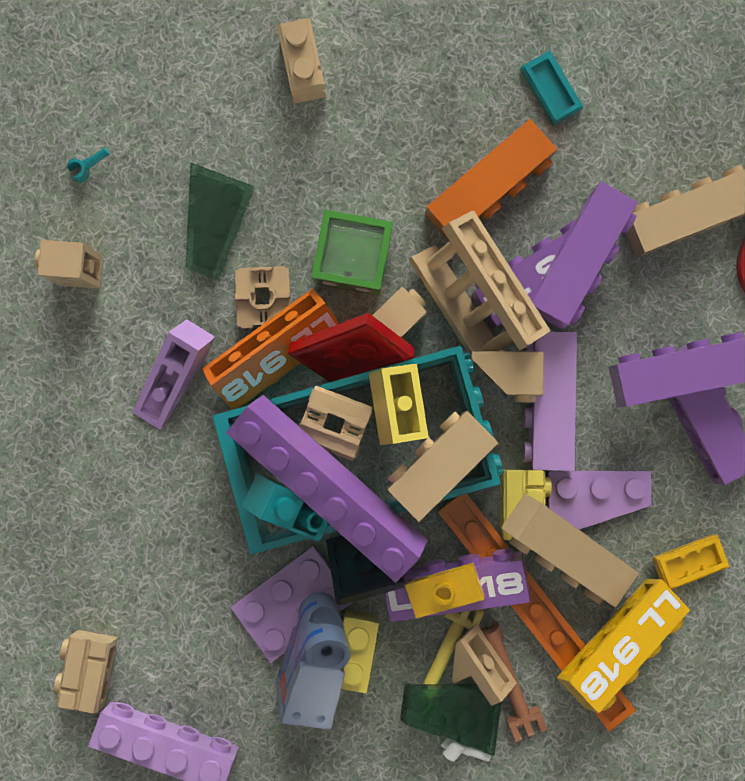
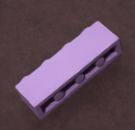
M549 332L524 348V352H544L543 396H536V403H529V408L523 409V427L528 428V442H523L522 460L523 462H528V469L575 471L577 332Z

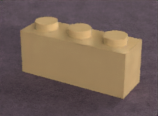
M468 411L463 412L460 416L453 412L439 426L444 432L434 442L427 438L413 452L418 458L408 467L402 463L387 478L391 482L387 490L418 522L498 444L494 437Z

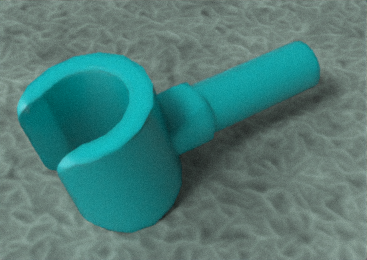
M104 147L83 161L79 159L69 160L67 163L69 171L79 166L82 167L81 172L72 179L78 183L85 182L90 175L89 169L110 155V152Z

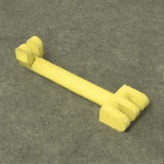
M475 610L472 619L468 618L470 611L443 615L452 620V624L419 692L412 691L411 697L407 702L408 705L421 713L427 714L432 703L431 698L455 650L456 643L459 641L465 628L470 629L476 624L479 626L485 610Z

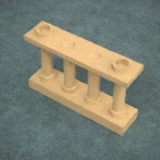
M474 210L449 222L442 228L449 242L440 250L434 245L409 259L466 351L470 353V357L472 351H503L502 349L512 342L515 343L520 351L551 331ZM456 253L468 269L458 279L447 264V261ZM474 283H477L487 299L477 308H475L465 292ZM494 312L506 329L496 337L493 336L484 322V319ZM476 365L480 373L483 374L484 372Z

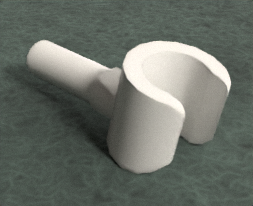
M456 733L449 735L441 744V747L445 748L444 756L453 762L462 753L489 762L491 758L490 753L467 745L464 739Z

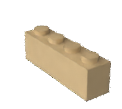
M742 164L722 173L723 178L712 182L711 177H707L691 185L692 190L683 194L680 193L679 189L661 196V202L649 206L648 202L636 205L632 213L637 215L626 233L635 257L639 258L745 216V169H743Z
M526 493L501 528L513 536L509 541L511 545L526 555L530 550L536 552L537 556L534 558L536 562L551 572L555 567L562 570L558 577L575 589L579 584L585 586L582 593L599 605L605 600L616 608L639 574L554 511Z

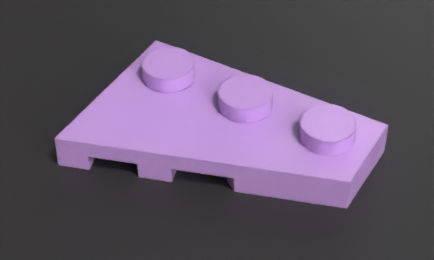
M547 471V477L551 478L552 483L551 497H547V507L578 530L652 506L651 471Z

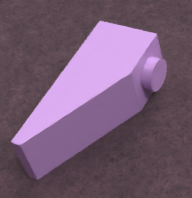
M187 319L172 329L164 341L132 413L161 430L203 364L215 336Z

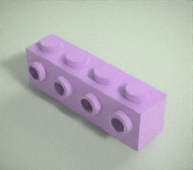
M110 702L100 712L88 745L90 748L183 781H228L239 749L238 746L232 745L230 741L224 738L201 734L193 727L170 723L159 715L134 710L132 706L121 702Z

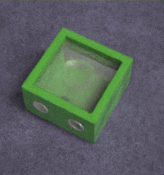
M324 209L311 277L313 283L380 296L393 222Z

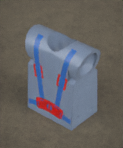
M318 592L307 596L300 605L298 612L299 620L297 626L293 628L276 678L281 723L331 730L345 675L344 666L350 660V650L337 602L331 595Z

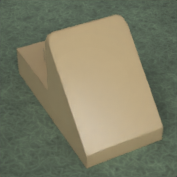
M476 624L455 645L452 682L456 683L472 676L490 705L493 706L502 702L517 682L478 624Z

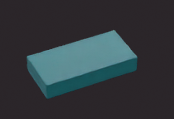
M550 50L521 66L520 71L552 126L557 125L583 109L582 103Z

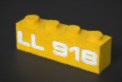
M646 579L556 678L585 709L598 714L601 711L607 710L614 704L617 692L624 685H628L636 679L640 666L647 659H651L659 653L663 640L669 634H673L681 628L684 623L683 618L690 609L662 579Z

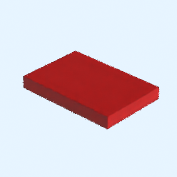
M368 312L289 343L287 354L327 381L333 382L411 360L414 357V347Z

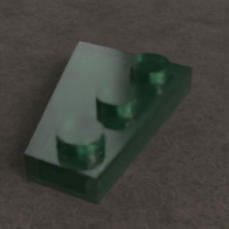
M190 163L185 268L219 281L255 189L253 185Z
M405 684L400 720L408 726L439 737H447L461 745L472 746L494 756L502 702L491 706L477 684Z

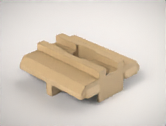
M275 266L239 268V270H235L237 327H241V329L260 327L291 304L289 268ZM269 290L270 304L257 305V291Z
M315 386L312 389L307 409L299 427L327 452L353 461L361 447L359 444L367 423H370L373 415V407ZM313 411V412H315V413L320 414V416H318V415H316V414H313V413H310V412ZM329 414L345 419L340 434L324 428ZM310 416V417L316 418V419H318V421L313 420V419L308 418V417ZM350 426H353V427L358 428V429H361V430L358 431V430H356V429L350 428ZM348 431L356 433L358 436L348 433Z

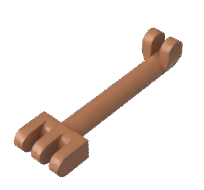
M499 623L492 624V628L486 629V627L481 628L517 682L508 693L515 715L506 718L515 742L522 741V736L518 729L524 726L528 738L535 736L531 723L536 721L541 733L548 731L538 705L530 709L527 707L504 647V635Z

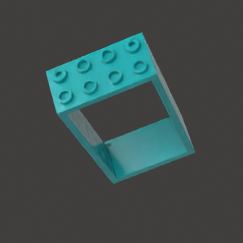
M461 346L383 367L389 368L417 364L418 372L449 364L462 413L468 411L493 436L489 420H482L479 407L484 406L479 386L473 387L470 374L474 372L470 353H463ZM376 370L319 385L318 387L337 394L371 386L369 373ZM315 387L269 400L281 411L308 404L312 389ZM247 406L213 415L212 417L249 552L252 555L309 538L287 529L269 533L266 521L259 519L242 507L254 477L247 451L226 432L246 409ZM490 451L477 464L480 474L463 478L441 501L501 484L499 475H503L504 471L499 455H494ZM396 498L384 501L397 513L408 511ZM328 523L323 534L336 530Z

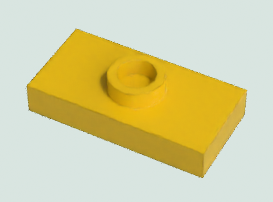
M718 534L708 535L652 557L659 579H662L671 590L730 567Z
M474 562L406 581L405 583L415 618L471 604L485 598Z

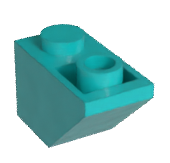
M259 473L256 474L242 504L243 508L261 520L319 542L328 524L283 483Z

